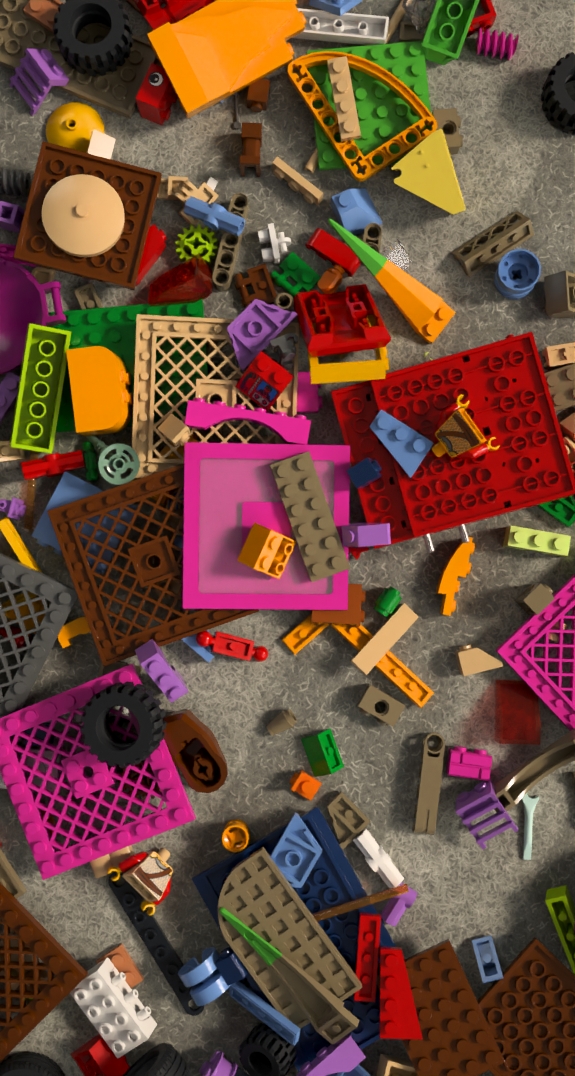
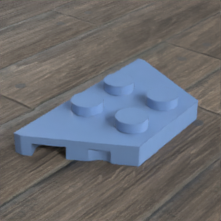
M295 812L270 857L292 887L302 888L321 855L322 848L298 813Z

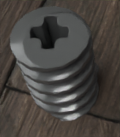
M7 169L3 170V174L0 172V194H14L15 196H20L21 194L23 197L29 195L31 183L29 173L24 177L22 170L19 171L18 176H16L15 170H12L10 175Z

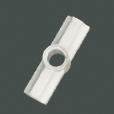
M366 828L363 829L353 839L354 843L364 854V858L372 870L380 875L390 890L396 888L401 884L404 877L392 863L391 857L388 853L386 854L383 847L375 841Z

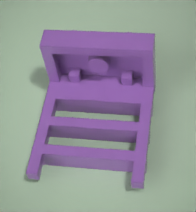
M26 48L25 58L20 59V67H16L15 76L10 78V87H16L30 106V114L32 116L36 114L52 86H66L69 81L63 68L58 65L51 52L47 49ZM25 69H26L27 72L30 74V76L33 78V80L36 82V84L39 86V88L41 89L42 92H40L39 89L36 87V85L33 83V81L31 80V78H30V77L28 76V74L25 72ZM20 78H21V80L24 82V84L27 86V88L30 90V92L33 94V96L36 98V101H35L34 98L31 96V94L28 92V90L25 88V86L23 85V83L20 81Z
M491 780L480 782L473 790L469 792L464 791L458 795L455 812L457 815H460L464 825L466 824L471 835L473 834L477 844L482 849L486 848L485 841L509 828H512L514 832L518 831L517 826L496 797L495 785ZM497 807L500 810L475 825L470 823ZM504 817L507 820L480 836L477 833Z

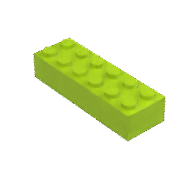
M28 323L10 447L52 454L67 364L66 350H69L71 331Z

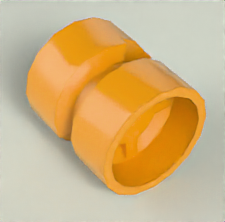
M239 819L231 820L226 824L222 835V842L227 850L240 852L245 849L250 834L248 825Z

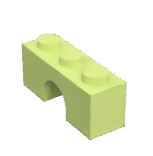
M508 526L505 531L503 547L542 552V554L565 557L569 553L571 536Z

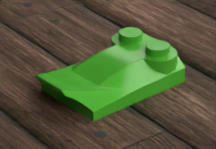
M436 0L421 43L425 59L441 65H446L448 62L458 59L479 0Z

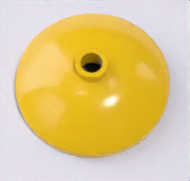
M79 102L67 103L58 107L50 115L46 125L48 143L87 153L92 131L95 129L104 133V124L98 112L91 106ZM75 123V126L70 127V124Z

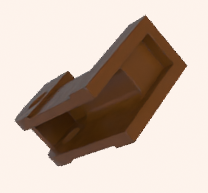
M242 122L241 177H245V167H256V176L260 177L262 123Z

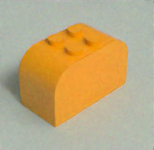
M102 346L66 350L76 433L84 436L116 433L123 430L131 420V405L134 402L132 393H129L131 376L129 372L127 373L123 360Z

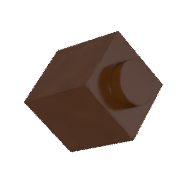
M259 79L249 85L247 108H250L253 112L267 110L270 80Z

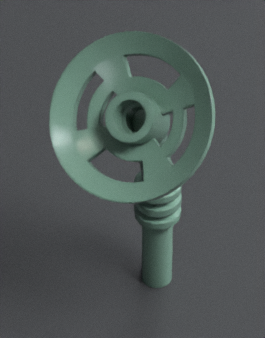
M95 435L85 436L92 443L95 451L100 454L98 469L106 481L115 485H123L136 477L140 461L133 448L121 443L107 446ZM116 449V454H113L110 451ZM124 450L131 454L133 458L132 462L130 461V458L125 453H123ZM121 455L126 458V460H127L126 463H125V461L121 458ZM110 465H111L114 469H116L115 472H113V471L110 469V467H109ZM105 466H106L108 472H109L110 474L114 475L113 478H111L110 476H108V475L106 474V472H105V470H104V467H105ZM128 468L133 469L129 476L121 479L120 474L126 472Z

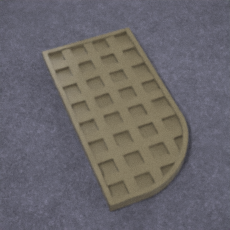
M264 847L238 863L231 870L223 884L218 901V919L222 934L279 1013L300 1029L310 1023L298 1003L268 964L219 912L221 907L234 915L341 1001L362 988V983Z

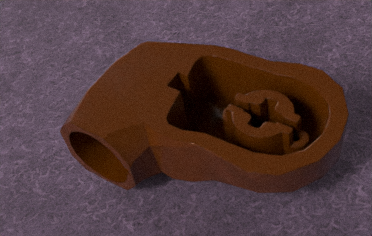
M188 709L176 711L163 717V721L167 722L166 729L163 730L165 733L164 740L174 764L181 770L188 785L196 792L211 793L217 791L225 783L228 767L213 732Z

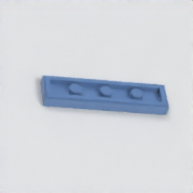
M237 981L230 985L229 996L291 1045L295 1046L299 1041V1027L241 982Z

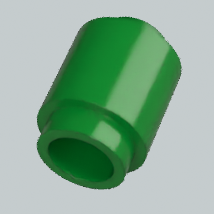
M391 586L389 589L384 588L375 601L376 605L373 609L385 617L389 613L392 614L402 599L399 596L400 592Z

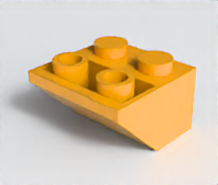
M254 522L237 561L280 579L296 541Z

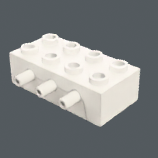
M107 957L88 970L87 976L70 994L115 1056L120 1058L148 1040L157 1023L150 1015L151 1009L148 1006L144 1007L138 999V991L136 989L132 990L125 981V974L123 972L119 973Z

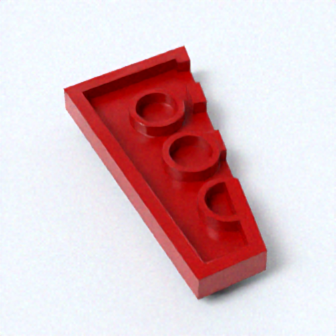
M380 947L379 1036L385 1039L423 1040L401 947Z

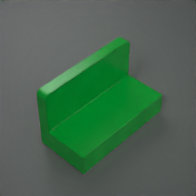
M326 729L301 739L315 777L333 774L344 767L331 729Z

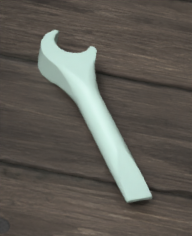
M526 793L521 798L525 814L523 860H531L533 813L539 797L536 795L531 798Z

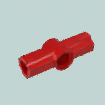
M81 450L65 454H49L41 459L21 463L25 480L43 476L54 477L62 475L67 471L85 468Z

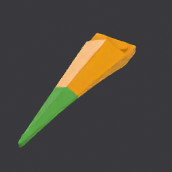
M328 219V223L381 285L414 331L429 344H432L456 312L443 302L441 297L334 220Z

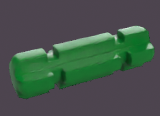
M84 442L82 447L83 451H85V454H83L85 470H88L86 477L88 481H95L99 478L98 471H96V453H93L95 449L91 442Z

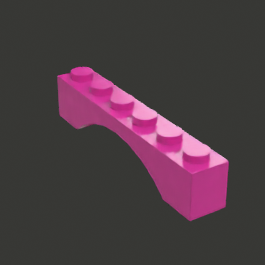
M193 398V401L188 400L185 425L189 428L206 430L213 425L225 421H250L270 429L286 444L307 445L311 420H306L307 417L303 415L288 417L286 416L287 413L275 411L274 414H270L261 408H254V411L246 410V406L235 404L234 407H228L224 402L214 401L213 404L205 403V399Z

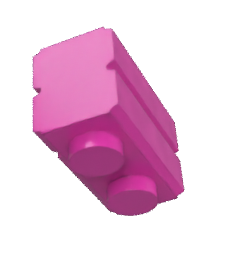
M457 745L454 746V749L449 748L446 773L448 775L489 781L492 756L487 754V750L475 748L474 752L466 751L467 747Z

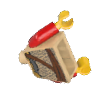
M160 848L158 853L155 851L139 852L119 863V867H109L107 874L116 871L117 874L111 880L117 881L120 873L123 872L122 877L145 899L141 904L142 911L150 906L147 914L153 915L155 912L154 906L159 905L170 893L173 870L166 863L170 857V852L165 848Z

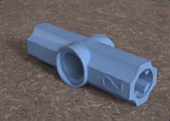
M192 196L185 203L184 213L202 221L211 229H222L236 236H239L244 229V218L228 212L217 203L212 202L209 204Z

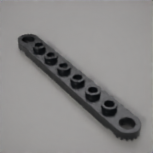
M117 872L111 873L108 879L111 890L183 1008L189 1015H199L204 1010L205 1005L197 1009L189 1006V1001L193 999L190 995V990L193 986L185 987L178 976L183 963L154 915L147 914L149 907L142 911L143 897L126 880L123 885H116L111 878Z

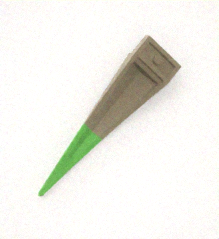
M220 908L219 912L248 941L284 984L320 1035L333 1045L357 1028L360 1020L343 1007V1001L225 908Z

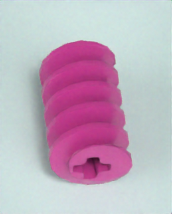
M480 27L475 44L477 55L484 50V56L487 57L488 53L492 51V58H494L498 52L500 59L507 54V60L510 61L516 51L519 34L513 40L512 33H509L505 38V32L502 31L498 37L497 31L494 30L490 36L489 29H486L482 34V28Z

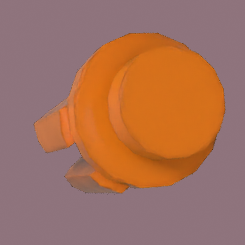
M335 264L333 268L325 271L317 283L318 287L324 294L334 293L342 283V275L345 270Z

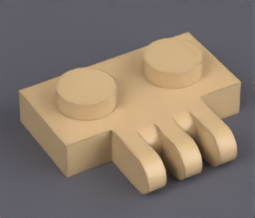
M186 180L184 184L190 190L188 191L182 186L179 190L185 196L183 197L177 192L175 197L184 205L178 214L194 227L200 220L184 213L187 199L192 196L211 204L212 202L214 203L219 195L205 182H202L196 188L190 181Z

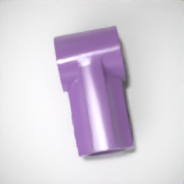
M402 882L394 891H391V898L380 914L381 918L391 926L397 925L406 908H410L417 897V892Z

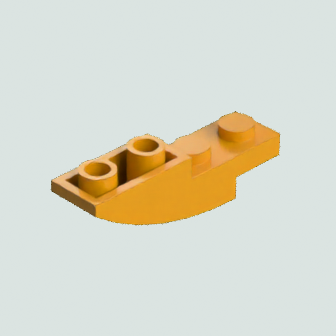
M469 537L470 541L468 543L461 542L457 546L441 572L436 593L443 594L440 610L442 615L451 616V612L454 613L456 608L454 594L455 592L458 593L460 581H457V578H465L466 574L470 573L471 563L469 562L470 554L473 555L475 543H472V537Z

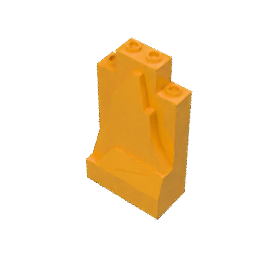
M216 0L177 23L170 24L168 22L147 34L149 43L178 96V101L188 119L292 62L294 51L290 43L286 44L285 41L303 32L305 29L304 24H306L302 11L298 12L295 5L297 0Z

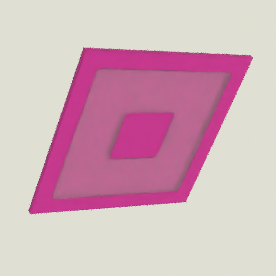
M185 442L183 609L348 610V570L314 582L310 581L270 465L308 451L310 452L343 546L341 526L349 524L350 476L347 470L350 469V445ZM254 522L296 541L280 579L237 561ZM343 546L348 560L349 547Z

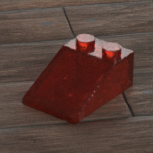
M198 253L150 281L148 304L150 306L194 303L200 299H206L212 293V270Z
M496 680L495 741L499 744L540 745L541 743L538 696L524 681Z

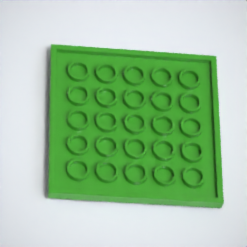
M422 41L308 50L306 53L307 55L314 52L336 51L367 59L402 81L416 94L431 113L425 53L421 47ZM327 65L308 68L312 78L335 111ZM349 67L361 138L354 139L353 141L365 157L420 119L409 105L389 87L377 79ZM316 100L312 105L315 109H321L324 104L322 101ZM313 116L319 171L347 168ZM325 117L323 120L327 126H331L335 122L332 117ZM425 124L424 129L420 131V135L426 129H429V131H431L432 125L427 126ZM340 133L334 136V140L338 143H341ZM414 134L406 135V140L409 143H414L417 140ZM393 144L389 147V151L397 154L400 152V148L398 145ZM347 150L345 157L353 159L356 157V153L353 150ZM406 153L405 155H403L402 157H400L399 159H397L396 161H394V162L391 163V164H396V163L399 162L404 156H406L408 153ZM376 155L372 158L374 164L380 165L383 163V158Z

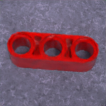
M316 228L305 244L307 249H312L316 252V255L325 261H330L331 265L337 264L348 273L349 277L354 275L362 263L348 246L320 228Z

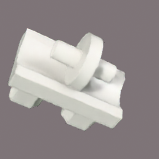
M274 223L268 224L267 229L258 231L260 244L271 243V248L261 249L263 262L274 261V264H280L278 248H281L282 253H286L287 246L291 245L292 242L289 237L284 236V232L278 233L279 239L276 238Z

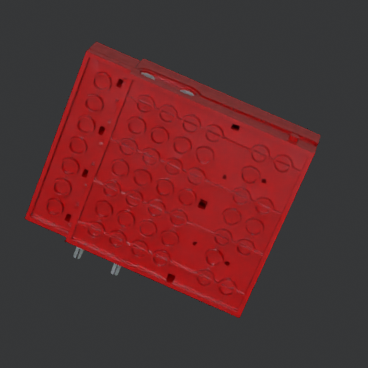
M532 332L515 337L511 334L501 341L387 373L385 379L368 380L331 391L345 445H350L351 467L368 457L372 458V460L376 459L382 469L380 471L382 477L366 487L358 489L367 523H390L391 544L373 546L374 549L423 537L427 552L431 553L435 550L430 534L456 527L459 528L462 542L468 543L470 540L465 526L467 524L575 494V478ZM459 395H464L459 401L462 404H466L469 401L465 409L467 414L486 440L492 437L496 438L491 441V446L496 447L500 445V447L494 451H488V453L475 459H459L457 456L452 458L447 452L441 457H437L432 447L440 442L435 433L438 431L437 424L441 413L451 404L456 403ZM381 409L434 443L411 479L370 429V425Z

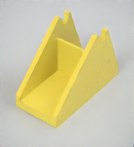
M442 129L432 132L391 168L395 171L401 170V175L394 179V183L453 215L466 210Z

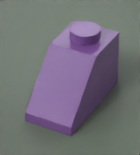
M353 523L341 526L343 546L345 547L391 544L390 523Z

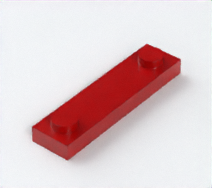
M359 913L355 975L362 983V988L354 993V1001L375 1002L381 926L380 914Z

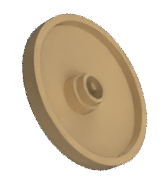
M78 174L61 179L48 191L42 205V222L49 239L60 250L76 257H93L105 253L117 243L124 229L125 214L118 193L107 182L92 175Z

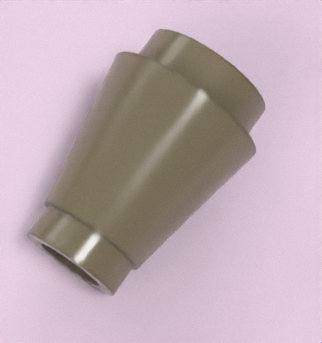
M280 293L275 297L274 305L283 310L290 311L293 308L294 300L290 294Z
M290 709L282 710L266 725V728L274 736L293 728L294 724L297 723V718Z

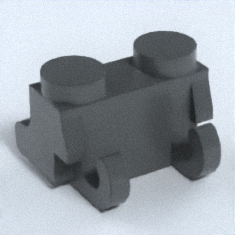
M288 333L270 340V349L275 350L276 347L278 348L277 352L268 356L287 371L293 367L292 359L296 354V347L292 342L293 339L294 344L298 343V336L295 333Z

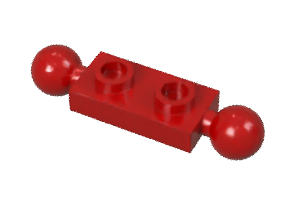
M202 631L196 636L197 644L201 647L212 645L210 652L244 661H250L251 656H253L256 661L263 662L268 657V650L264 646L253 648L254 641L218 631L214 632V637L208 631Z

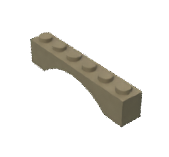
M575 728L494 784L495 795L506 811L517 805L521 798L547 775L575 761ZM498 807L494 809L496 812L500 811Z

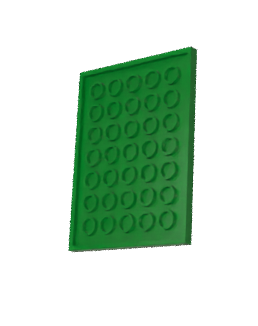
M203 299L63 311L67 322L51 326V328L71 331L69 349L102 346L120 357L126 365L127 373L129 372L131 376L129 393H132L134 400L137 314L205 318ZM49 312L48 314L52 316L55 315V312ZM157 337V343H158L162 338ZM171 338L176 345L183 340ZM191 339L197 346L203 341ZM168 340L160 346V349L165 354L174 348ZM188 341L180 347L186 355L194 349ZM206 343L202 348H200V350H201L206 356H207V343ZM156 350V363H158L163 356ZM178 351L169 357L175 365L184 359ZM196 352L190 360L197 366L204 358ZM167 360L158 367L165 375L173 369ZM68 361L56 433L76 431ZM186 361L179 369L187 376L193 370V367ZM205 363L199 369L206 377L209 374L208 363ZM157 371L155 384L163 378ZM177 371L169 377L175 386L183 379ZM196 372L189 380L196 386V379L203 378ZM165 380L158 389L166 395L172 387ZM187 382L178 388L184 396L193 390ZM155 391L156 404L162 397ZM175 391L168 397V400L175 406L182 398ZM196 392L188 400L193 401V398H195ZM166 401L157 407L163 415H166L172 409ZM186 402L178 408L184 417L186 416L188 405ZM131 405V420L126 427H133V405ZM154 411L155 425L161 417ZM175 411L172 413L179 420H182Z

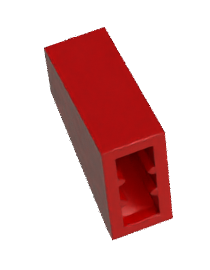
M155 224L149 227L135 286L141 282L166 249L165 240L167 238L163 230H158Z

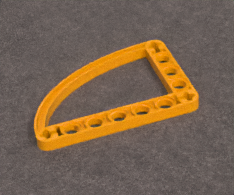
M322 51L301 56L288 65L290 81L353 178L357 181L363 182L414 149L437 129L435 118L416 94L393 74L367 59L343 52ZM347 56L350 68L361 71L389 87L409 105L420 120L364 157L353 140L341 143L334 140V136L339 133L336 113L307 68L327 65L328 59ZM294 68L296 70L300 69V76L302 78L300 81L297 73H293ZM306 83L311 84L313 87L309 93L302 90V86ZM320 100L324 105L321 109H315L312 105L313 102ZM325 117H332L335 122L333 125L327 126L323 120ZM425 124L427 126L432 125L431 131H429V129H426L420 135V131L424 129ZM414 134L417 140L414 143H409L406 140V135ZM396 144L399 146L400 152L393 154L389 151V147ZM353 150L356 153V157L348 159L345 157V152ZM379 155L383 158V163L376 165L373 163L372 158ZM357 161L361 169L365 168L364 175L362 173L357 174L358 167L355 164Z

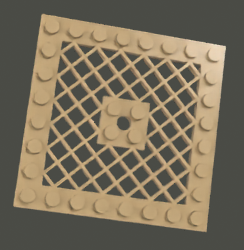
M137 314L132 448L139 457L140 467L134 479H140L184 464V457L176 450L180 444L177 447H173L156 428L174 411L181 417L182 420L180 421L184 423L186 416L184 417L178 408L184 402L188 404V399L195 392V398L205 399V403H210V398L213 395H218L228 407H234L237 394L243 401L241 405H247L254 411V407L249 403L251 399L249 397L246 399L239 392V389L235 387L237 380H230L236 374L240 377L243 376L240 372V367L237 368L230 361L235 356V352L227 358L221 351L227 343L233 348L227 327L235 319ZM291 322L276 337L295 333L298 336V343L294 344L292 339L293 345L296 347V354L292 359L293 367L288 372L294 377L276 400V410L273 406L270 408L273 414L275 411L287 413L286 416L294 417L297 414L299 323ZM157 337L162 338V339L157 343ZM171 338L183 340L176 345ZM191 339L203 341L197 346ZM166 340L174 347L167 354L160 349V346ZM212 340L224 342L217 347ZM187 341L194 348L188 355L180 349ZM207 342L215 349L208 356L200 350ZM156 350L163 356L158 363H156ZM176 351L184 358L177 365L169 358ZM196 352L204 358L197 366L190 360ZM216 353L224 359L218 367L210 360ZM167 360L173 369L165 375L158 367ZM186 361L193 367V370L187 376L179 369ZM205 363H208L214 369L207 377L199 370ZM228 363L234 372L226 378L220 369ZM157 371L163 378L155 384ZM175 371L183 378L176 386L169 379ZM197 372L203 379H196L195 386L189 378ZM217 373L223 380L210 378ZM165 380L172 387L166 395L158 389ZM185 382L193 388L186 396L178 389ZM155 391L162 397L156 404ZM176 391L182 400L174 406L168 400V397ZM164 401L172 408L166 415H163L157 409ZM154 411L161 417L155 425ZM236 420L222 422L216 428L212 426L210 427L212 431L205 438L195 428H191L192 430L189 433L190 436L195 433L202 440L199 443H208L207 440L215 433L222 441L221 443H228L227 441L235 434L245 444H248V441L254 435L262 444H268L274 436L275 444H286L273 431H271L273 434L267 440H264L258 433L264 426L260 425L255 430L248 421L243 420L236 429L229 423ZM224 424L232 431L225 439L218 432ZM244 425L253 432L246 439L238 433ZM155 432L161 439L153 445V434ZM164 441L170 450L162 457L156 448ZM153 452H154L160 459L153 458ZM174 452L180 459L166 458Z

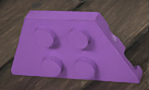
M255 299L227 327L240 369L244 371L260 351H263L270 344V340L275 339L298 314Z

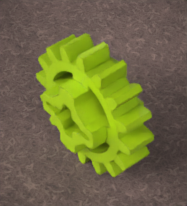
M200 224L195 229L193 225H190V230L183 228L184 235L178 234L180 241H175L176 247H178L176 252L177 255H180V261L185 260L187 267L193 264L194 269H196L198 264H200L201 268H204L205 262L211 265L210 258L216 259L214 252L219 250L218 246H216L218 240L214 238V232L208 233V227L206 226L204 229H201ZM196 244H200V246H198L197 249H194V247H196ZM184 250L190 252L192 257L188 256Z

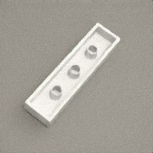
M297 8L298 12L302 11L306 24H304V31L292 38L359 45L386 44L389 17L344 13L338 16L322 10Z

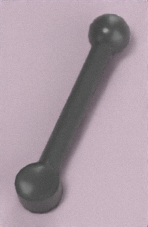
M239 91L233 94L235 106V122L233 126L236 130L241 128L238 108Z

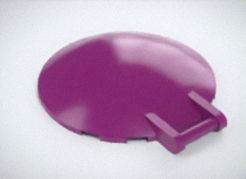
M0 258V375L22 365L28 323L51 327L67 322L66 315L63 314L60 282L53 281L39 284L35 277L24 267ZM48 293H52L55 315L52 316L48 314L45 295Z

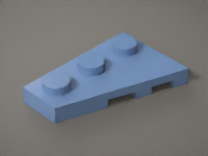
M382 409L370 425L373 433L411 479L434 443Z

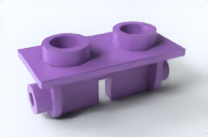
M12 497V501L1 499L0 511L7 512V517L20 520V516L23 517L26 511L25 501Z

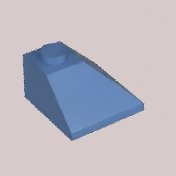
M366 188L348 189L331 197V207L339 224L354 236L363 233L365 227L370 223L382 224Z

